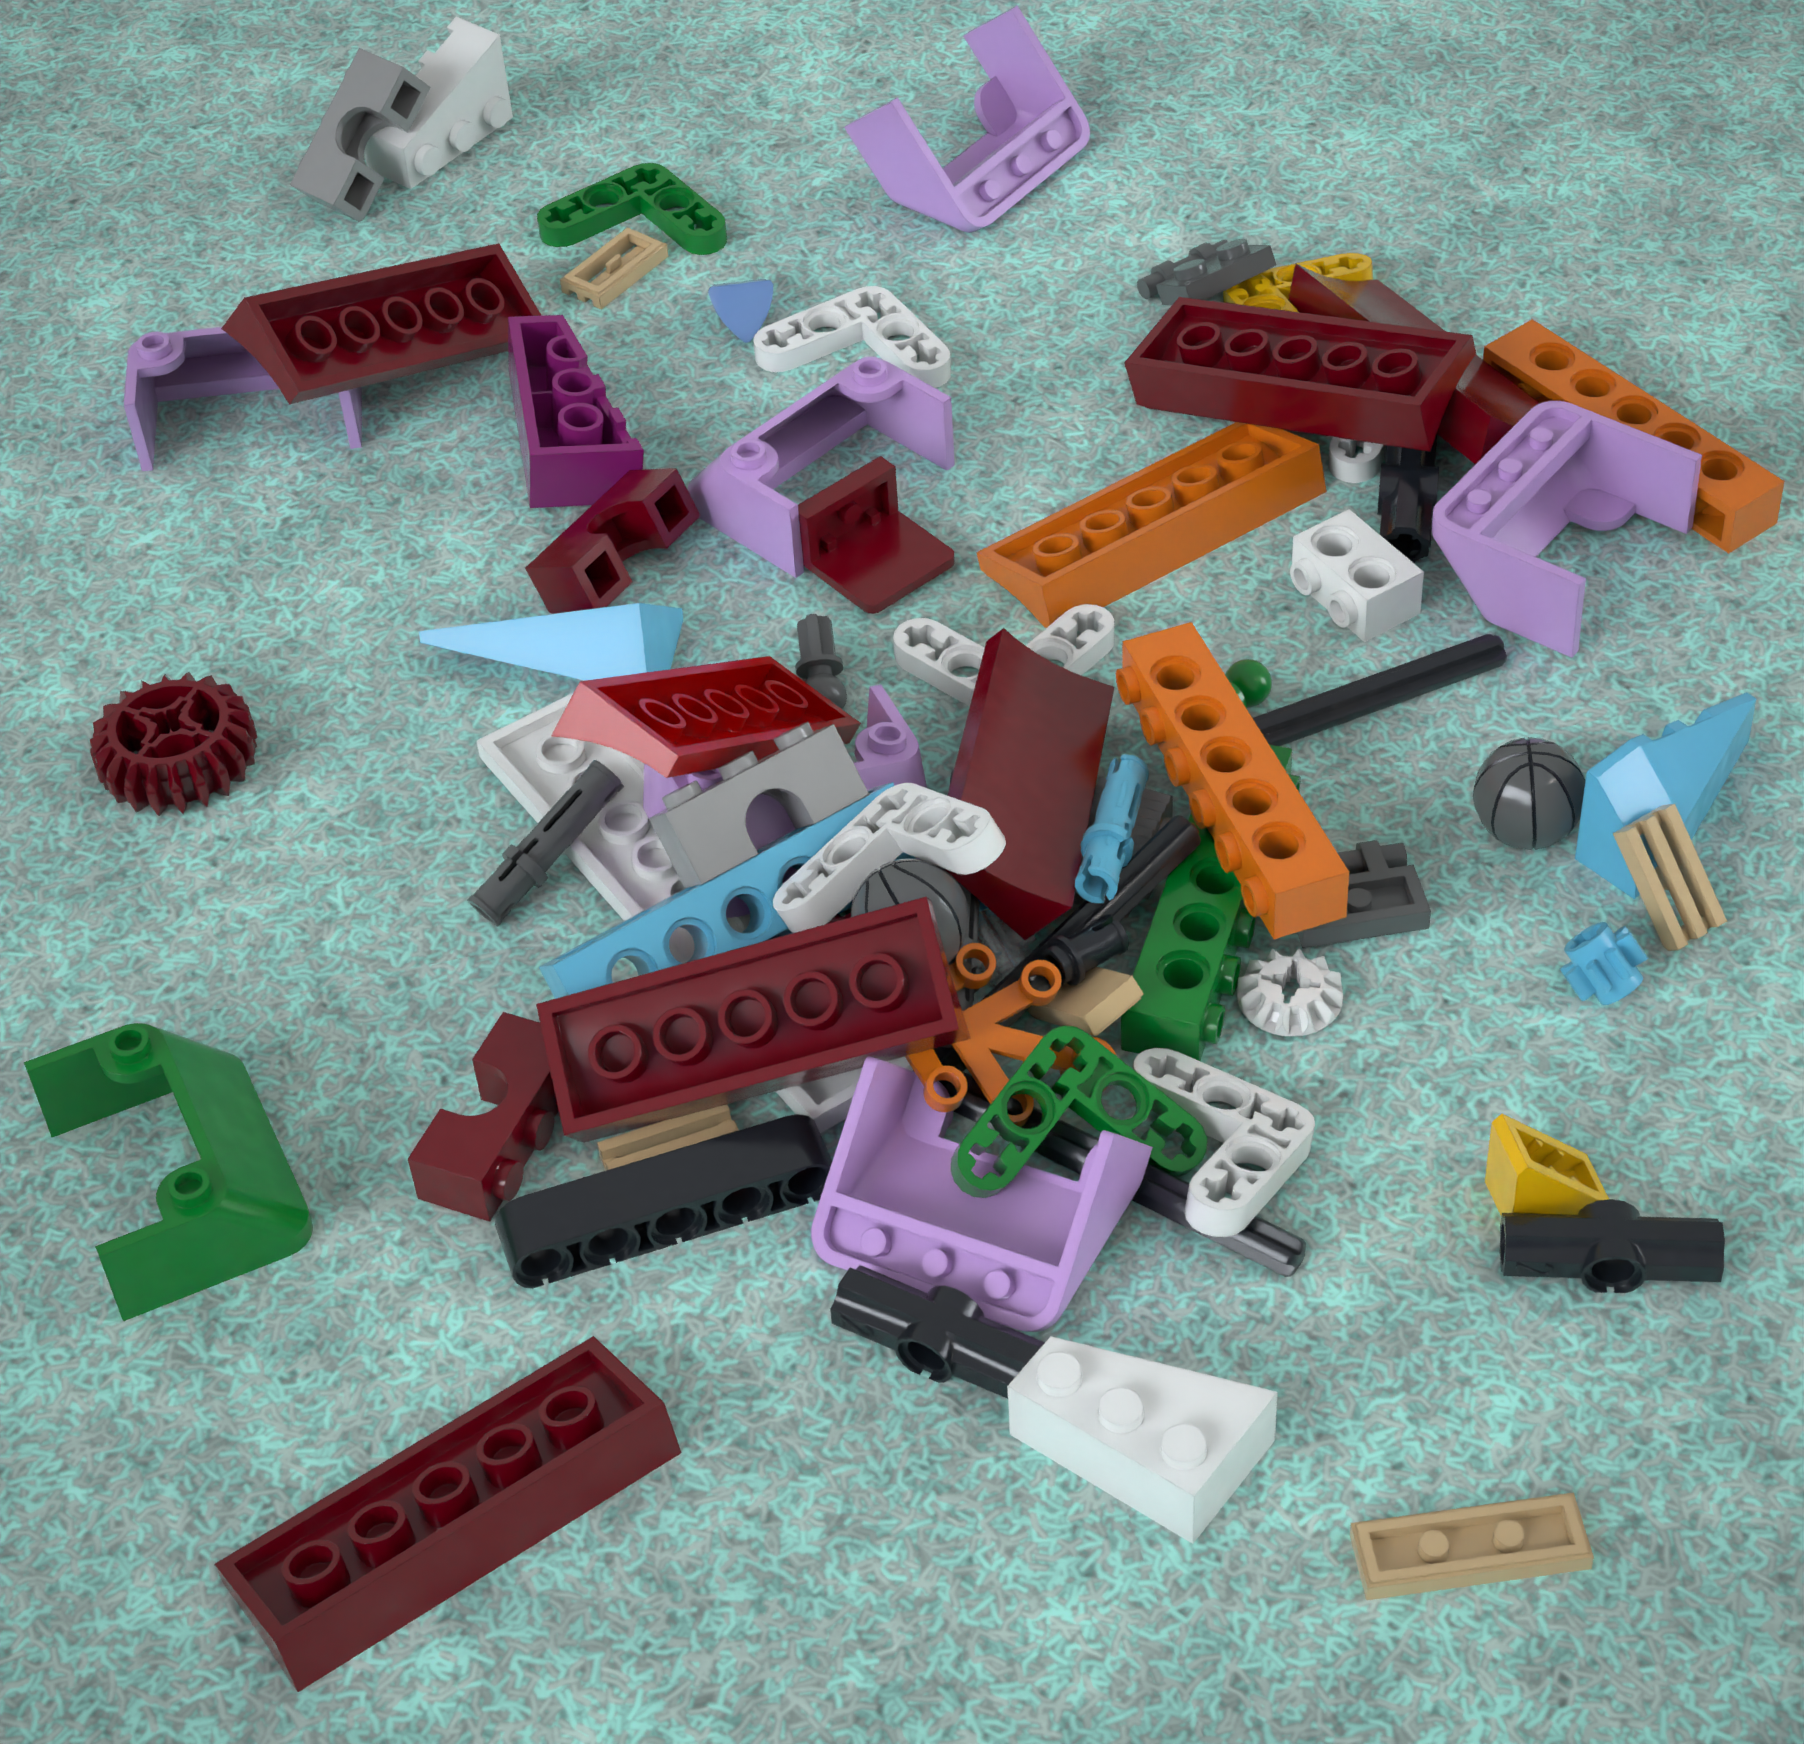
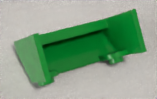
M133 1023L24 1062L51 1137L173 1092L201 1160L172 1171L158 1186L156 1202L163 1218L162 1221L95 1246L123 1321L289 1257L300 1251L310 1240L313 1224L308 1206L243 1062L237 1056L148 1024Z

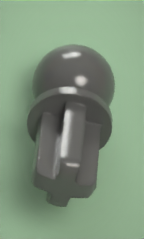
M806 615L805 619L797 623L800 660L795 665L796 674L798 677L806 679L805 682L843 709L847 701V693L843 683L836 677L843 670V661L835 653L832 621L828 616Z

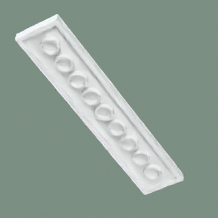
M573 693L476 740L480 759L537 823L581 777L593 760H597L605 765L620 779L621 784L624 785L622 790L617 792L601 809L583 832L565 849L564 853L624 921L685 889L643 809L644 763L610 747L587 741L551 736ZM750 914L727 918V921L735 931L742 933L750 922ZM681 927L674 930L669 940V948L673 957L680 963H686L694 953V940L691 934ZM905 1056L886 1061L913 1071ZM862 1068L775 1092L795 1114L806 1115L815 1120L819 1132L822 1133L846 1119Z

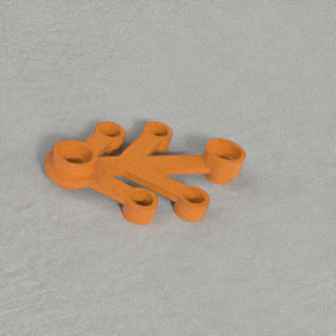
M969 943L959 950L954 963L949 965L956 992L964 987L979 989L988 984L996 967V958L990 948L981 943ZM968 958H976L984 964L986 971L981 974H972L965 969L963 961ZM1046 960L1030 962L1023 969L1018 981L962 1011L971 1039L953 1043L952 1046L990 1104L1009 1081L992 1053L1024 1061L1044 1037L998 1024L1031 1005L1044 1006L1054 1000L1061 986L1062 979L1058 968L1051 962ZM1033 975H1041L1049 981L1051 989L1047 991L1035 990L1030 985L1028 978ZM1093 1037L1100 1044H1102L1109 1051H1111L1114 1055H1116L1114 1049L1106 1041L1097 1037ZM1066 1046L1060 1052L1052 1050L1057 1057L1050 1068L1059 1070L1060 1075L1070 1067L1076 1069L1072 1062L1077 1054L1072 1048ZM933 1049L905 1056L923 1084L924 1099L932 1109L938 1112H951L961 1105L967 1092V1080L960 1070L952 1066H943ZM940 1080L949 1081L955 1086L957 1095L951 1098L941 1097L935 1092L933 1084ZM1017 1094L1011 1096V1098L1021 1103L1023 1113L1009 1115V1118L1015 1125L1022 1127L1032 1113L1034 1100L1029 1095Z

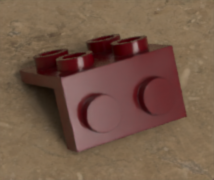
M882 456L877 457L798 504L804 567L866 613L875 614L881 612L952 568L955 564L952 548L898 511L896 466Z

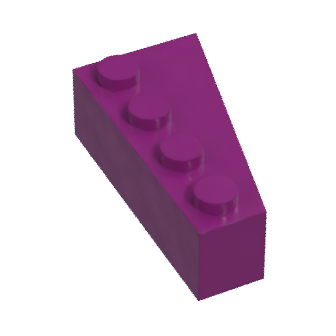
M563 315L508 317V370L530 508L593 505L629 470L643 469L644 449L637 438H631L628 434L626 419L618 407H612L606 397L604 382L599 374L593 375L587 365L588 356Z

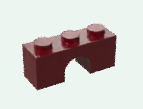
M677 468L629 470L528 564L525 569L551 614L607 607L633 582L623 561L645 550L667 549L701 515Z
M506 1012L501 1014L472 1059L481 1100L498 1106L489 1112L473 1116L460 1115L439 1109L408 1157L418 1199L489 1222L503 1200L511 1201L518 1193L523 1179L524 1166L534 1150L541 1151L547 1146L553 1133L554 1118L559 1111L540 1022Z

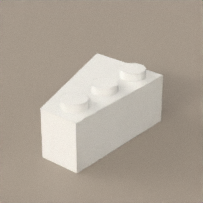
M457 16L447 26L449 33H451L450 36L435 53L427 50L418 61L422 69L417 73L416 77L431 88L409 131L405 132L392 126L376 131L368 140L364 150L366 163L369 168L389 180L412 189L513 118L500 34Z
M1052 1336L1049 1337L1007 1386L1011 1436L1194 1544L1275 1441L1278 1395L1276 1391Z

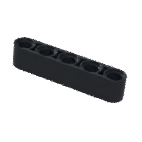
M799 1114L785 1116L518 1197L509 1201L500 1209L495 1218V1227L516 1284L524 1288L533 1289L543 1286V1279L548 1278V1282L553 1283L611 1265L609 1259L615 1258L617 1263L678 1244L676 1238L681 1237L682 1242L744 1224L742 1218L745 1217L750 1222L809 1204L807 1198L810 1197L813 1198L814 1202L818 1201L821 1198L832 1159L815 1120L809 1116Z

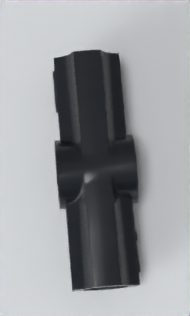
M1437 433L1430 452L1386 445V463H1381L1377 515H1381L1380 535L1414 564L1417 560L1427 557L1431 547V518H1433V509L1437 503L1439 467L1435 466Z
M1614 1199L1599 1200L1587 1204L1579 1211L1578 1215L1502 1213L1499 1253L1503 1276L1581 1278L1586 1288L1595 1293H1607V1287H1614V1293H1628L1640 1287L1645 1280L1721 1282L1725 1238L1723 1222H1719L1718 1219L1642 1217L1633 1205Z
M861 1265L856 1269L851 1267L848 1269L838 1284L837 1294L830 1308L832 1324L895 1350L898 1359L910 1371L919 1375L923 1370L931 1373L928 1379L938 1383L946 1382L953 1375L1007 1399V1386L1045 1343L985 1318L978 1304L967 1294L956 1288L945 1285L935 1286L926 1293Z

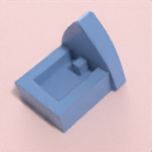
M766 279L714 284L709 288L708 293L714 309L723 323L739 339L748 343L754 338L757 331L760 330L771 306L774 285L771 280Z

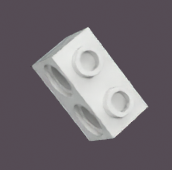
M1350 509L1293 536L1290 575L1295 587L1303 595H1311L1328 610L1332 620L1342 628L1348 627L1362 641L1366 642L1421 613L1424 571Z

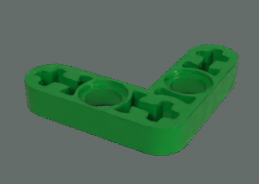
M641 163L547 204L537 213L540 239L543 243L553 247L574 245L640 214H643L691 254L709 255L718 252L727 243L726 221L722 213L667 168L656 163ZM600 204H614L608 207H596ZM673 207L685 208L678 211H666Z
M1060 1026L1049 1031L1038 1042L961 1141L951 1158L950 1171L957 1186L970 1196L987 1198L997 1195L1014 1179L1068 1107L1100 1133L1106 1130L1153 1147L1148 1163L1176 1177L1186 1175L1203 1160L1207 1151V1136L1203 1126L1195 1117L1088 1033L1077 1027ZM1068 1046L1077 1054L1072 1062L1076 1069L1070 1067L1065 1070L1050 1088L1040 1079L1056 1060L1057 1056L1052 1050L1060 1052ZM1028 1071H1031L1034 1077L1028 1076ZM1117 1085L1130 1091L1136 1102V1111L1132 1118L1119 1120L1109 1116L1101 1102L1102 1092L1105 1087ZM1026 1094L1035 1098L1042 1109V1121L1038 1127L1024 1129L1011 1121L1007 1113V1102L1011 1096ZM1056 1094L1061 1095V1100L1057 1098ZM1153 1110L1159 1117L1149 1125L1151 1128L1139 1138L1132 1131L1147 1119L1150 1111ZM991 1123L995 1130L989 1129L987 1124ZM1174 1131L1180 1133L1184 1138L1180 1149L1187 1157L1179 1153L1172 1159L1167 1158L1161 1152L1166 1142L1160 1135L1168 1137ZM1000 1135L1004 1140L1010 1142L993 1164V1168L1000 1176L998 1177L996 1174L989 1172L981 1179L971 1171L975 1166L976 1160L969 1154V1151L978 1156L981 1155L993 1143L996 1137ZM1015 1145L1020 1146L1022 1151L1018 1152Z

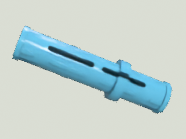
M1121 755L1120 763L1117 758L1111 761L1105 787L1095 814L1094 824L1087 828L1081 841V854L1084 858L1075 879V888L1083 899L1091 903H1104L1105 895L1109 901L1114 898L1118 889L1121 869L1127 866L1132 858L1134 841L1131 833L1135 826L1142 794L1149 778L1147 764L1134 755Z

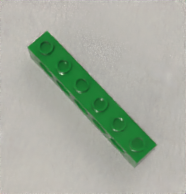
M1270 745L1300 792L1301 777L1291 775L1292 748ZM1191 813L1188 821L1198 828L1201 842L1168 875L1133 973V978L1144 994L1136 1004L1121 1015V1050L1140 1054L1148 1049L1165 1048L1200 1061L1206 1043L1217 1045L1219 1042L1225 1017V1005L1219 1003L1222 994L1233 996L1236 991L1240 975L1241 957L1235 955L1238 947H1250L1254 935L1256 917H1252L1249 914L1243 901L1241 884L1233 871L1227 873L1221 867L1217 858L1214 839L1207 828L1200 829L1196 825Z

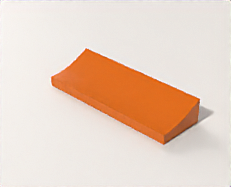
M1235 422L976 552L980 569L1015 596L1045 628L1075 606L1092 604L1105 607L1327 492L1319 444L1283 429Z

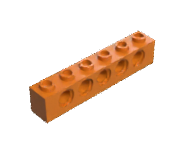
M1531 319L1484 346L1483 360L1539 403L1547 401L1568 402L1701 454L1702 459L1692 530L1728 554L1777 524L1784 480L1538 322Z
M1185 623L1122 641V668L1116 670V683L1119 694L1126 705L1133 704L1139 713L1141 728L1148 744L1151 746L1157 744L1164 755L1165 768L1171 783L1175 787L1182 785L1188 795L1190 810L1196 825L1200 829L1207 828L1213 837L1217 858L1221 867L1227 873L1233 871L1241 884L1243 901L1249 914L1252 917L1260 916L1273 939L1346 918L1349 870L1193 623Z

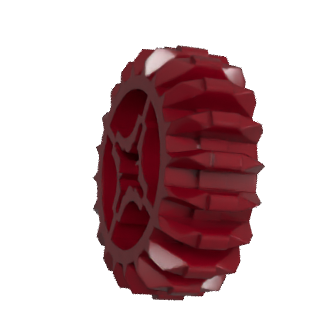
M190 672L186 673L180 680H171L164 674L161 682L151 685L141 680L139 690L134 693L120 691L119 703L104 705L103 718L93 722L94 733L93 738L90 739L92 747L90 754L100 783H103L105 790H109L115 797L117 803L128 801L135 812H139L150 804V807L160 816L168 805L175 804L181 813L184 814L187 803L195 800L208 807L209 794L215 791L218 794L229 796L230 781H245L246 767L255 764L254 755L256 752L255 748L257 747V731L250 709L245 704L243 696H237L230 684L217 685L212 675L196 681Z

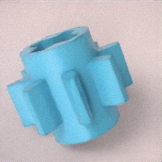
M1606 922L1594 924L1578 933L1564 948L1571 962L1561 967L1560 971L1581 1001L1587 1000L1594 994L1601 1005H1609L1629 995L1643 981V976L1636 966L1646 961L1648 957L1626 926L1613 933Z

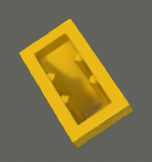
M1500 1114L1492 1121L1485 1183L1501 1216L1502 1213L1578 1215L1579 1211L1587 1204L1609 1199L1586 1153L1504 1114Z

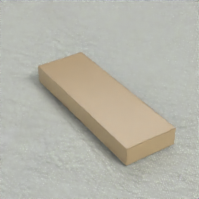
M1574 1492L1355 1522L1350 1525V1539L1366 1600L1592 1569L1594 1559Z

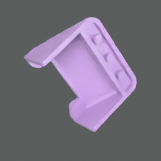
M868 1056L864 1061L813 1219L811 1239L816 1253L822 1260L833 1266L848 1271L850 1267L856 1269L861 1265L926 1293L935 1286L945 1285L956 1288L967 1294L978 1304L985 1318L1017 1330L1040 1332L1054 1325L1063 1314L1138 1191L1153 1147L1103 1130L1097 1145L1091 1149L1085 1159L1078 1182L1024 1165L1014 1179L997 1195L987 1198L972 1197L957 1186L950 1171L951 1158L959 1143L944 1139V1136L952 1122L953 1111L938 1112L926 1103L923 1095L924 1086L914 1071ZM937 1081L933 1084L934 1090L939 1096L950 1098L947 1089L942 1083ZM969 1151V1154L976 1160L975 1166L971 1171L977 1177L982 1179L989 1172L996 1174L998 1177L1000 1176L993 1168L994 1161L998 1156L987 1152L978 1156Z

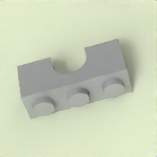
M359 48L350 67L345 72L344 79L327 112L324 114L305 156L300 161L290 185L317 203L358 222L362 221L385 179L365 164L364 150L368 140L376 131L384 127L392 126L408 132L431 87L403 66Z
M809 722L803 723L774 738L773 740L778 750L759 761L754 752L750 751L719 767L718 770L723 778L721 781L702 790L698 781L695 780L662 797L667 809L650 817L649 820L684 888L702 885L758 855L746 828L748 807L758 794L768 795L776 799L785 808L795 829L813 825L869 795L834 724L813 732Z

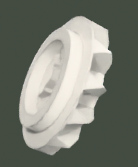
M1300 947L1292 956H1282L1272 948L1266 960H1250L1245 975L1238 978V1004L1244 1016L1256 1027L1266 1032L1280 1036L1309 1035L1324 1029L1339 1015L1343 1005L1341 973L1330 971L1324 956L1312 960L1305 958ZM1291 978L1297 979L1299 988L1296 990L1295 996H1291L1290 1003H1284L1282 989L1285 988L1287 982H1290Z

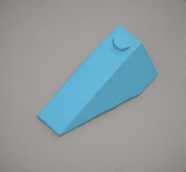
M634 603L419 631L420 643L586 681L671 669L683 623L682 608Z
M1746 692L1704 709L1697 717L1695 723L1690 726L1679 720L1669 723L1665 726L1662 737L1655 740L1650 739L1644 734L1634 737L1589 769L1586 773L1575 859L1633 899L1638 897L1640 893L1613 833L1662 805L1675 804L1692 840L1749 741L1757 698ZM1641 834V840L1655 869L1658 865L1644 834Z

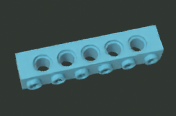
M894 783L869 789L868 796L813 825L797 828L759 848L757 850L758 855L702 885L688 887L541 965L539 969L554 998L613 983L612 969L621 958H626L634 964L638 976L683 964L673 957L669 948L670 937L678 927L687 930L694 940V953L688 962L792 934L773 907V898L782 886L783 876L787 869L792 867L799 870L877 796L895 786ZM902 853L894 861L916 859V857ZM734 897L743 900L750 911V922L742 933L735 931L729 925L726 917L727 906ZM852 901L849 902L838 914L851 908Z

